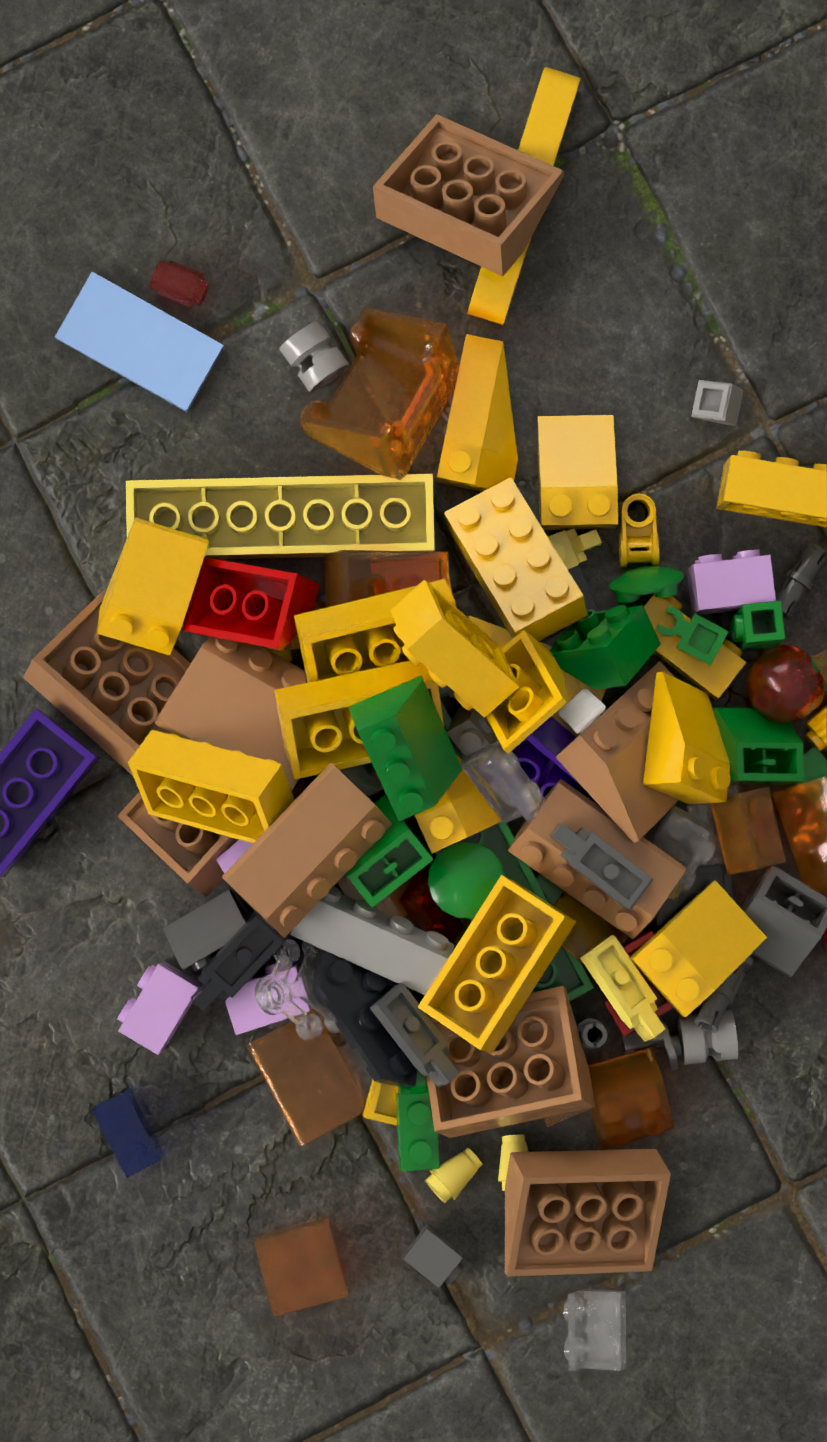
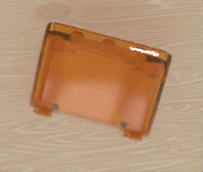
M365 307L360 318L352 325L350 330V341L354 346L357 356L329 404L327 405L326 402L319 400L312 401L303 409L300 423L305 435L310 439L382 476L401 480L408 473L456 386L459 362L446 323Z

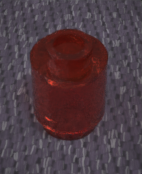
M161 260L152 275L150 289L157 291V296L192 309L195 303L199 305L203 303L209 284L204 282L205 274L172 260L169 263Z

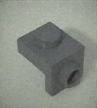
M663 1023L665 1030L646 1042L643 1041L635 1030L626 1036H621L627 1061L630 1062L665 1051L670 1070L678 1069L677 1057L683 1055L677 1034L669 1035L666 1023Z

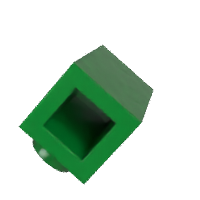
M781 601L742 604L735 615H733V620L729 621L731 642H738V648L741 651L777 648L785 640Z

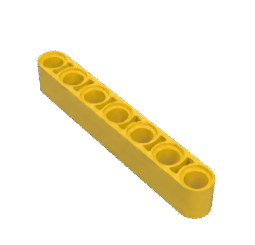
M544 67L518 151L554 166L580 84V77ZM529 243L504 276L481 267L467 314L504 325Z

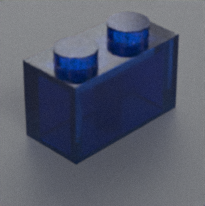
M131 1088L92 1108L126 1178L161 1161L165 1156Z

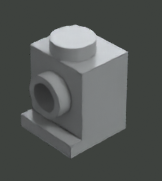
M463 706L458 708L446 731L469 761L492 749L497 741V737L487 718H484L474 708L469 711Z

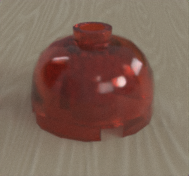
M784 644L763 653L750 667L746 681L747 696L753 708L767 720L785 724L801 720L810 715L812 711L821 705L825 693L824 679L821 672L815 673L813 667L809 664L813 659L796 646Z

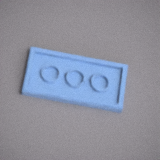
M91 272L55 335V338L185 412L189 411L224 349V345L94 272Z

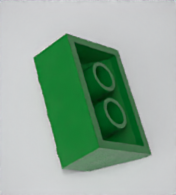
M421 675L349 706L358 734L398 821L434 807L463 770Z

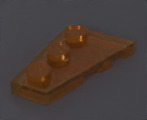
M827 776L772 794L803 884L827 897Z

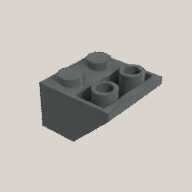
M774 865L758 875L741 907L767 937L751 955L789 978L794 975L827 928V898Z
M229 889L162 929L182 970L191 966L195 972L206 966L214 958V952L225 946L249 919L234 893Z

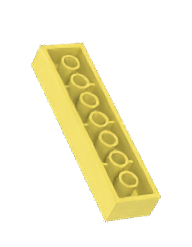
M433 474L126 481L127 537L133 521L137 517L209 540L204 556L206 558L261 559L434 554Z

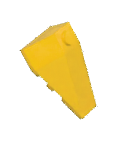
M466 334L437 474V483L483 492L510 477L514 481L518 454L503 341Z
M458 756L457 758L463 770L434 807L414 815L432 854L502 822L487 787Z

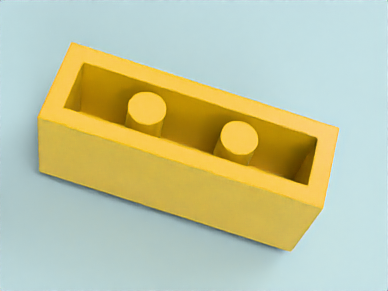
M654 593L645 604L644 609L654 630L658 624L668 629L674 627V617L664 612L668 606L678 610L683 607L674 597L658 598L655 597ZM682 613L684 620L690 622L691 619ZM655 630L661 645L654 654L699 689L708 693V696L714 700L719 699L746 664L740 658L743 652L727 639L722 643L712 664L708 666L676 649L680 640L678 636L665 637Z

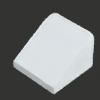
M582 689L559 710L558 714L576 734H580L606 710V706L588 689Z

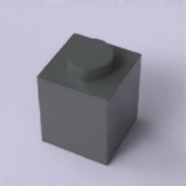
M427 1224L403 1253V1260L438 1288H440L444 1281L451 1284L464 1267L459 1263L463 1259V1253Z

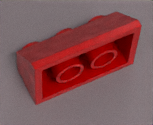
M204 557L182 631L282 651L298 635L294 615L314 610L320 584L297 573Z

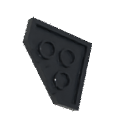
M323 950L317 953L313 992L321 1004H327L337 1019L336 1026L352 1049L356 1048L368 1065L366 1070L374 1082L406 1089L415 1087L417 1069L370 1009L373 1004L399 983ZM406 987L420 1004L424 995Z

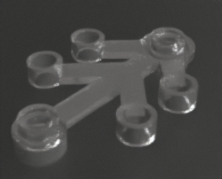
M285 940L274 953L277 962L271 976L261 978L256 984L255 998L257 1004L269 1015L284 1014L296 1024L298 1035L304 1040H310L321 1035L323 1024L317 1015H308L292 1001L294 998H300L325 1017L324 1022L330 1032H340L335 1024L337 1020L327 1004H321L313 992L316 954L323 951V949L317 947L316 950L314 945L303 941L302 950L305 954L295 982L288 983L287 978L292 963L296 962L300 957V948L295 941Z

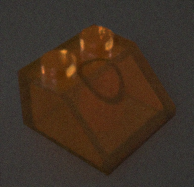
M771 786L729 795L726 802L711 803L728 875L757 870L784 863L788 860Z

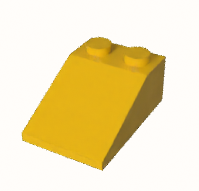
M538 416L540 525L543 530H567L573 528L615 529L618 525V485L614 416Z
M135 517L100 606L97 634L170 656L183 625L209 540Z
M524 629L502 648L519 688L486 716L503 750L508 754L568 702L564 674L554 656Z
M656 672L643 785L687 804L726 802L730 784V762L708 693L664 672Z
M714 880L633 953L630 959L681 1016L687 1017L767 937L717 881Z

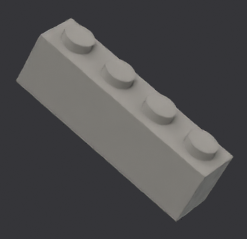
M335 886L292 929L290 934L394 982L402 983L423 995H426L454 949V944L450 943L442 934L434 931L425 932L414 927L408 919L402 916L387 915L379 911L376 906L371 908L366 900L359 899L356 901L343 895Z

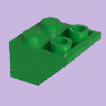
M619 605L610 610L596 612L593 609L587 610L588 616L574 622L566 632L558 636L556 639L557 643L549 651L554 656L560 669L594 690L626 686L661 645L643 605L634 607Z
M713 708L730 762L729 785L781 786L804 782L803 742L782 709Z
M385 794L376 800L374 804L389 819L392 825L356 862L354 867L346 873L348 879L371 908L434 860L432 853L405 819L398 821Z

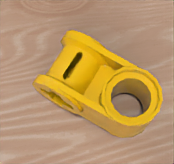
M645 494L631 495L622 503L619 512L620 567H627L628 563H651L652 566H659V537L655 503ZM638 501L647 507L648 514L644 521L635 522L630 519L627 510L631 502ZM646 548L647 551H631L630 549Z

